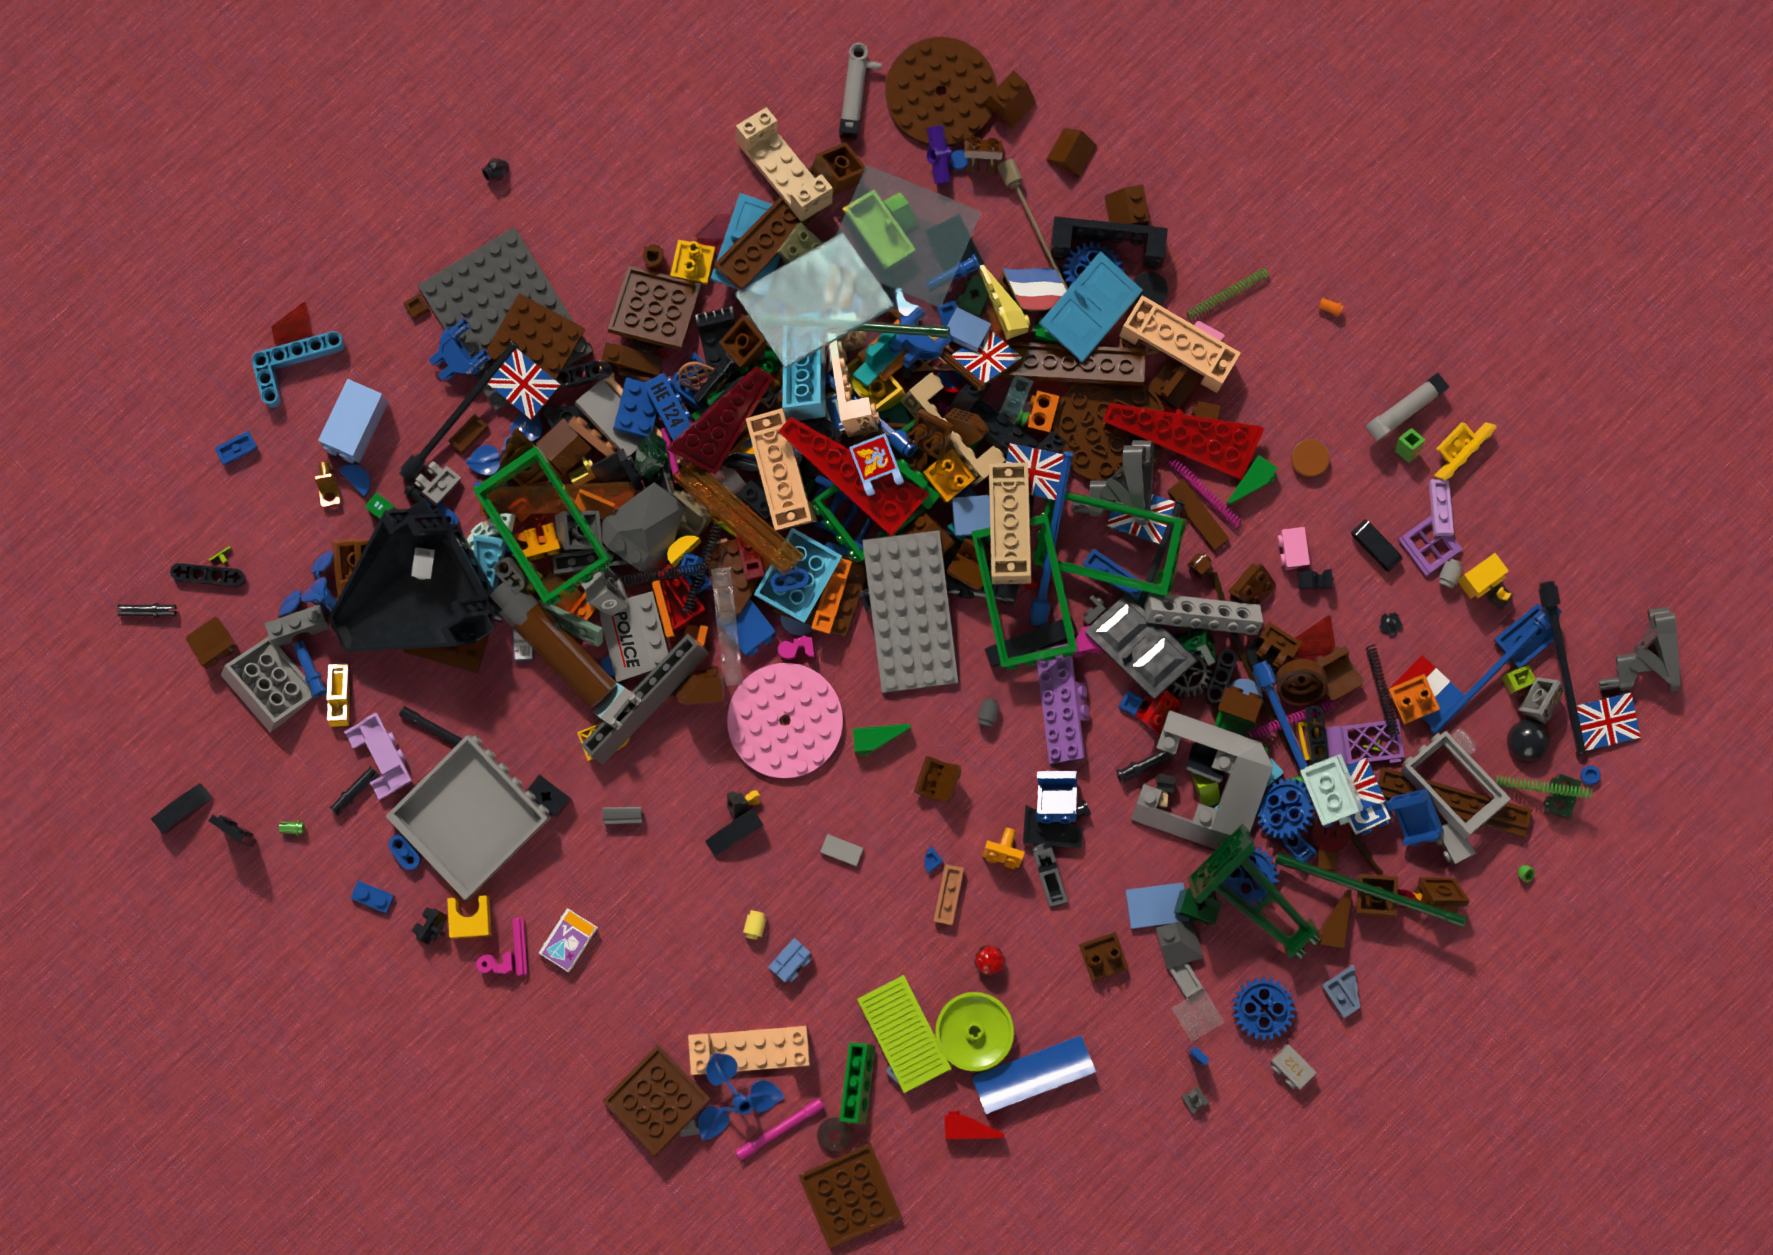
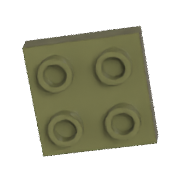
M798 223L777 253L782 257L784 264L791 265L803 277H806L828 247L802 223Z

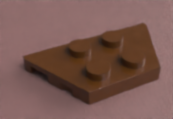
M518 427L514 429L500 458L499 464L502 468L535 447ZM548 459L560 480L565 479L564 475ZM538 461L513 477L524 490L546 485L550 481Z

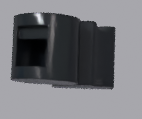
M1332 569L1323 570L1322 574L1316 571L1297 573L1299 584L1297 589H1333Z

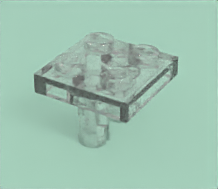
M1205 989L1200 990L1171 1008L1190 1042L1195 1041L1225 1022Z

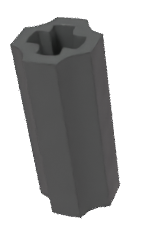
M642 807L603 808V825L642 824Z

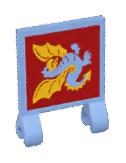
M886 433L849 447L868 496L875 494L871 481L892 473L897 485L904 482Z

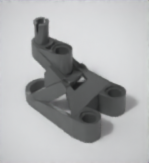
M1133 440L1132 446L1125 445L1123 449V466L1107 481L1091 480L1089 496L1107 501L1120 500L1124 505L1151 511L1154 442ZM1072 502L1071 507H1074V509H1071L1072 513H1090V516L1101 517L1105 511L1102 508ZM1135 516L1137 525H1148V519Z
M1668 607L1648 609L1649 628L1640 642L1635 645L1633 653L1616 655L1617 677L1600 678V691L1617 688L1620 691L1631 690L1638 672L1655 670L1667 681L1669 692L1680 691L1678 637L1674 612H1670ZM1653 641L1659 657L1647 648Z

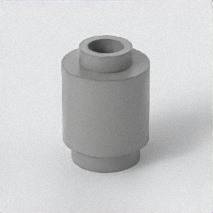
M1450 559V562L1445 561L1439 576V584L1453 589L1454 585H1457L1464 569L1461 567V562Z

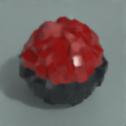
M982 946L978 953H976L975 967L978 968L979 973L983 976L989 977V975L1004 970L1005 956L996 946Z

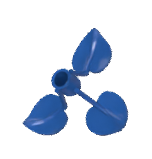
M520 414L513 421L510 428L511 435L514 429L518 427L531 442L537 440L543 431L542 423L537 414L532 420L525 414ZM511 436L505 439V447L502 448L500 456L497 448L494 446L483 445L473 452L466 460V464L478 474L486 476L495 474L500 466L499 460ZM549 481L546 485L535 486L526 491L532 494H547L551 491L553 484Z
M332 550L325 552L314 561L311 573H316L318 579L313 582L303 595H301V590H296L284 599L279 608V618L293 612L299 605L300 600L304 603L311 602L316 606L320 604L327 613L333 610L337 600L330 595L331 591L326 587L327 579L320 576L321 572L325 571L332 562Z
M713 1054L706 1066V1076L715 1086L721 1085L725 1081L735 1095L732 1102L734 1108L721 1107L720 1110L716 1106L704 1108L698 1116V1128L701 1139L703 1141L711 1139L727 1127L730 1117L724 1111L739 1112L742 1115L750 1113L752 1109L756 1112L767 1111L784 1099L781 1090L770 1081L759 1080L751 1085V1094L747 1097L743 1094H738L728 1080L737 1073V1061L729 1054Z

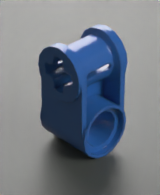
M1294 834L1296 840L1294 846L1288 845L1287 840L1281 839L1282 846L1296 860L1307 863L1313 856L1316 857L1318 855L1310 844Z

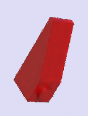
M948 1111V1115H944L945 1139L1004 1138V1133L964 1114L960 1115V1111Z

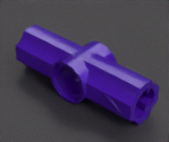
M944 126L928 127L930 148L927 150V160L932 164L934 183L951 182L949 162L952 153L951 149L946 146Z

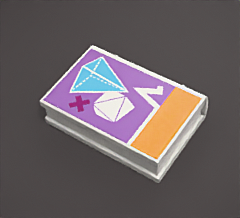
M567 908L563 915L560 916V920L546 942L543 943L544 945L540 949L539 954L570 972L598 927Z

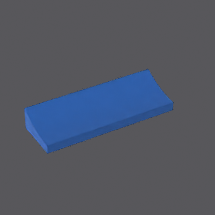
M1082 1035L971 1077L985 1114L1095 1073L1096 1070Z

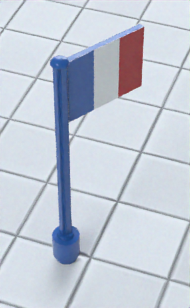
M1542 607L1533 616L1535 620L1533 622L1534 625L1465 695L1423 655L1390 688L1425 674L1440 710L1421 718L1430 726L1431 733L1436 735L1539 630L1543 628L1548 630L1551 627L1548 610H1546V607ZM1559 607L1557 608L1558 618H1560L1562 613Z

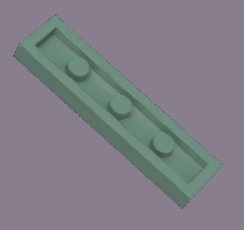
M541 599L538 601L569 634L597 647L603 643V628L554 605L549 606Z

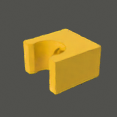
M479 896V910L472 917L462 916L459 911L458 899L447 898L449 938L492 936L489 896Z

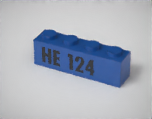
M664 373L643 384L669 435L674 441L691 425L689 421L692 418L688 410L684 411L681 404H683L679 393L675 394L672 388L675 386L671 378H666Z

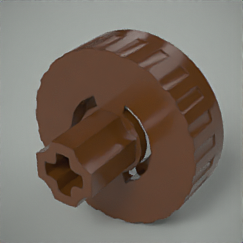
M1300 658L1283 665L1276 675L1277 693L1287 704L1293 706L1312 705L1320 701L1327 692L1325 670L1321 665L1312 660Z

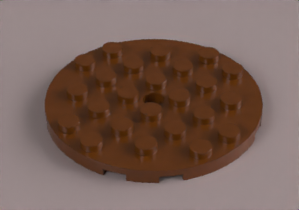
M932 37L912 44L895 59L886 79V104L892 120L908 137H912L922 144L929 145L927 128L943 125L946 145L953 146L965 142L970 137H974L986 126L993 111L985 102L997 88V83L989 62L975 47L955 38ZM937 88L946 89V94L943 96L937 95Z
M1075 382L1061 397L1053 419V431L1067 441L1060 454L1066 451L1074 454L1070 468L1075 473L1090 481H1107L1123 466V449L1125 445L1132 446L1133 440L1149 441L1116 426L1112 433L1105 430L1107 423L1102 421L1109 403L1164 411L1160 399L1146 384L1144 386ZM1154 443V463L1163 450V446Z

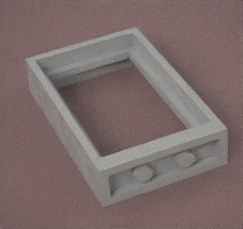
M1445 731L1441 735L1437 733L1430 740V745L1426 746L1424 744L1416 752L1417 756L1414 758L1410 756L1405 760L1401 773L1417 790L1428 789L1435 809L1466 840L1510 801V797ZM1442 745L1494 798L1466 823L1414 770Z

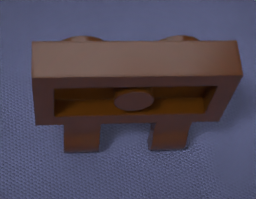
M1269 622L1258 639L1263 643L1256 652V655L1263 658L1270 647L1276 650L1279 654L1272 665L1279 669L1286 658L1291 660L1302 642Z

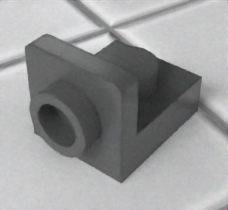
M1092 595L1089 598V602L1095 609L1091 607L1085 612L1083 623L1086 626H1090L1105 612V603L1099 597L1095 598Z

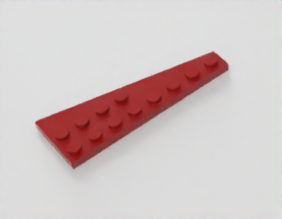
M1109 403L1102 419L1106 423L1153 441L1158 445L1241 480L1265 429L1257 425Z
M792 417L777 431L889 536H892L929 495L926 491L905 480L902 484L897 485L892 473L871 481L875 494L868 496L851 451L845 446L838 444Z

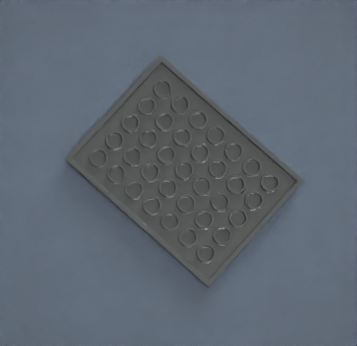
M515 227L418 284V287L445 329L454 327L463 318L469 322L468 324L471 325V328L460 336V340L472 359L481 350L488 348L519 293L573 321ZM584 336L580 339L564 369L569 368L593 353ZM486 362L480 367L479 373L473 374L478 382L491 368L492 364ZM489 384L483 389L496 412L510 404L507 399Z

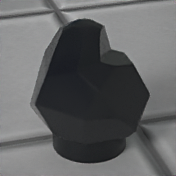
M493 158L482 168V174L488 182L492 180L501 181L509 171V164L507 161Z

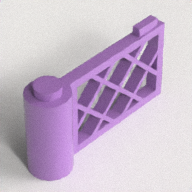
M1399 719L1389 721H1397L1394 725H1398V727L1394 728L1399 730L1395 731V733L1400 732V734L1390 737L1383 731L1388 725L1386 721L1325 728L1329 758L1342 754L1346 765L1364 759L1365 755L1369 757V762L1389 760V763L1401 762V758L1405 756ZM1368 727H1373L1378 731L1374 739L1365 734ZM1354 729L1360 734L1355 742L1348 738L1347 730ZM1380 734L1389 739L1384 748L1375 742ZM1362 736L1371 742L1366 750L1357 745ZM1391 742L1398 747L1399 754L1392 755L1386 750ZM1372 745H1376L1382 750L1377 757H1373L1368 753ZM1356 747L1363 754L1359 759L1352 760L1351 750Z

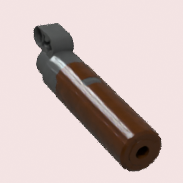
M509 557L498 561L495 564L494 571L503 583L491 593L490 597L502 609L499 614L589 708H594L616 687L617 683L525 588L529 585L530 580L517 562ZM503 563L507 564L509 568L508 572L503 570Z

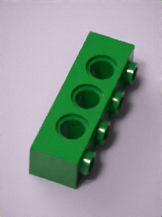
M849 1042L839 1121L866 1125L876 1047L874 1045Z

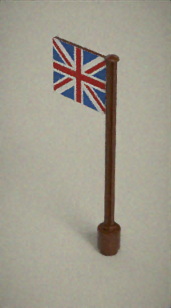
M862 277L856 282L854 288L857 294L869 304L877 303L896 320H900L904 316L889 302L884 301L882 289L869 278ZM988 330L977 352L963 347L953 355H950L943 349L940 356L975 386L978 392L983 391L987 383L1022 360L1021 355L991 330Z

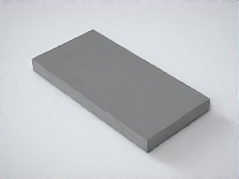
M600 380L575 401L574 404L618 451L623 448L628 456L632 455L648 440L613 430L621 398L603 380Z

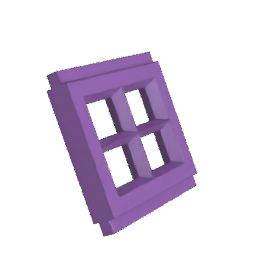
M1432 515L1398 539L1425 576L1463 550L1453 536H1438L1433 541L1427 538L1422 530L1430 524L1433 527ZM1418 533L1427 542V545L1420 550L1411 540ZM1440 539L1450 549L1443 556L1434 547V544ZM1429 547L1439 558L1432 564L1422 554Z

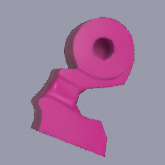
M802 636L794 639V643L789 641L781 642L778 646L779 656L785 660H793L796 658L798 649L804 648L806 656L815 658L812 637Z
M509 951L505 953L502 964L498 963L494 955H483L478 958L476 967L482 973L494 971L495 973L508 975L510 972L515 971L514 952Z

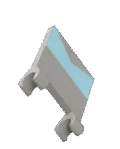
M617 683L616 687L604 698L593 713L618 731L623 725L616 720L619 714L630 701L638 706L642 700L633 692Z

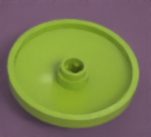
M969 992L953 998L943 1007L936 1022L935 1034L940 1051L950 1063L964 1070L982 1071L997 1065L1007 1055L1014 1038V1026L1010 1013L998 999L981 992Z

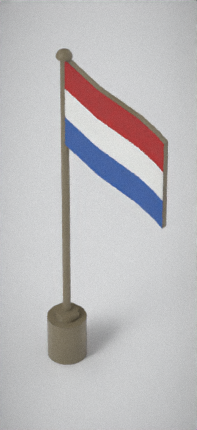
M1008 159L1000 163L997 169L1006 187L1016 189L1054 270L1041 268L1014 270L1003 267L1001 269L1021 309L1029 311L1050 310L1068 288L1019 188L1022 185L1023 177L1014 159Z

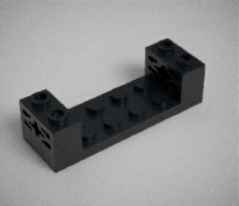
M1054 216L1050 253L1055 259L1067 258L1071 246V236L1079 240L1093 238L1094 241L1099 242L1112 240L1113 243H1123L1124 241L1130 242L1132 245H1142L1143 243L1145 244L1143 266H1147L1149 269H1158V267H1162L1165 259L1168 228Z
M968 382L958 392L947 410L949 412L951 409L957 408L979 415L989 428V431L982 438L998 448L1006 456L1009 443L1061 453L1067 444V441L1054 431L1039 444L1034 438H1031L1019 427L1007 420L1005 416L999 414L989 404L982 401L991 387L990 383L986 384L983 391L978 392L977 388Z
M827 417L806 419L802 422L838 444L842 445L848 438ZM803 456L799 469L805 486L819 470ZM761 477L756 482L750 480L738 494L764 519L773 522Z

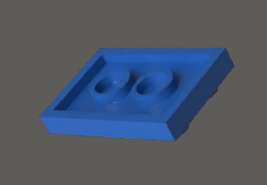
M626 377L613 430L650 440L657 410L643 383L645 382Z
M1539 603L1494 639V642L1504 653L1534 625L1533 622L1535 620L1533 616L1542 608ZM1552 628L1539 630L1510 659L1517 669H1520L1554 641Z

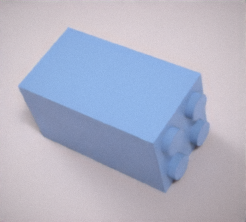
M347 379L318 440L322 444V448L325 449V452L333 456L339 454L343 457V460L352 464L354 461L360 463L387 407L388 401L384 395Z

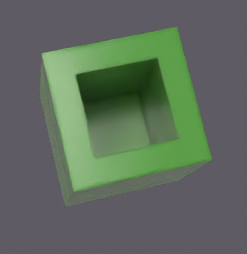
M1411 428L1398 439L1395 452L1410 463L1422 453L1425 439Z

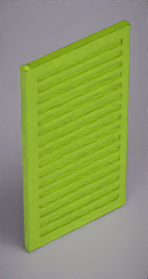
M904 975L857 999L904 1093L951 1070Z

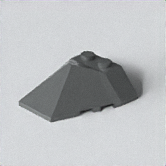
M654 482L603 520L600 525L602 542L607 548L642 572L664 569L669 562L667 553L669 547L675 541L685 504Z

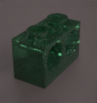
M1558 774L1555 775V778L1552 777L1549 788H1551V783H1553L1554 792L1555 784L1557 783L1558 792L1559 784L1565 782L1569 785V793L1571 786H1573V793L1575 786H1577L1578 794L1582 781ZM1551 792L1544 800L1543 806L1546 807L1544 812L1569 819L1571 818L1577 797H1572L1571 795L1564 796V794L1557 795ZM1556 800L1562 803L1561 810L1555 808L1554 803Z

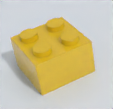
M1494 553L1464 574L1458 583L1470 599L1475 596L1480 598L1491 589L1490 585L1494 588L1506 579L1505 574L1509 570L1497 554Z

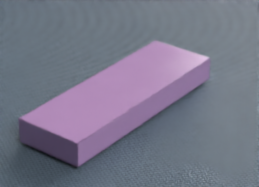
M1431 479L1429 481L1433 535L1453 536L1454 528L1449 480Z

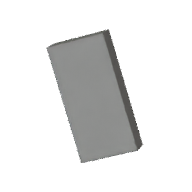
M827 834L820 852L857 866L863 848Z
M1188 963L1168 969L1186 999L1204 989Z

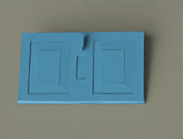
M742 193L739 194L717 261L773 204ZM778 254L743 291L766 299L780 255ZM713 270L710 280L738 289L718 271Z
M1099 252L1039 324L1083 363L1139 297L1143 289L1102 252Z

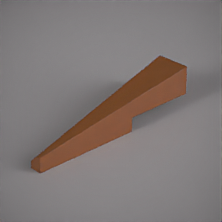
M347 538L331 540L338 598L369 539Z

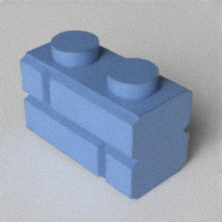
M793 938L768 967L785 983L788 980L792 982L798 976L797 970L801 965L805 968L812 960L809 957L812 953Z

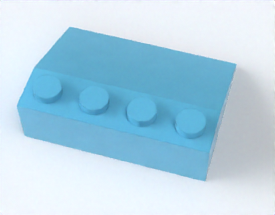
M791 528L754 596L805 623L842 555L798 530ZM802 568L809 575L808 583L802 588L777 592L771 587V578L779 572ZM797 575L795 579L797 582H801L803 577ZM782 579L777 580L776 583L778 586L784 585V581Z

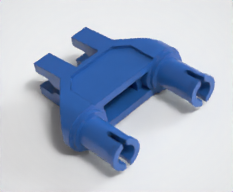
M918 306L908 316H902L899 324L915 325L926 314L923 309L919 312L921 307ZM898 334V337L890 344L891 348L888 352L894 356L903 348L909 351L903 358L905 360L902 361V364L908 368L916 360H929L940 357L943 349L953 341V337L950 334L949 338H938L936 341H933L928 336Z
M464 318L454 327H448L443 331L439 350L428 359L432 366L436 364L441 365L445 361L448 364L438 374L442 381L445 379L449 381L458 373L477 374L480 367L491 359V356L488 355L489 353L484 349L473 359L460 340V336L470 329L471 325Z

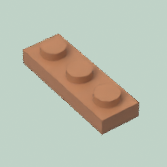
M573 416L568 422L572 429L607 457L617 452V448L610 441H604L601 438L602 435L596 429L591 430L587 427V422L581 417L576 418Z
M945 864L933 922L953 925L964 868Z

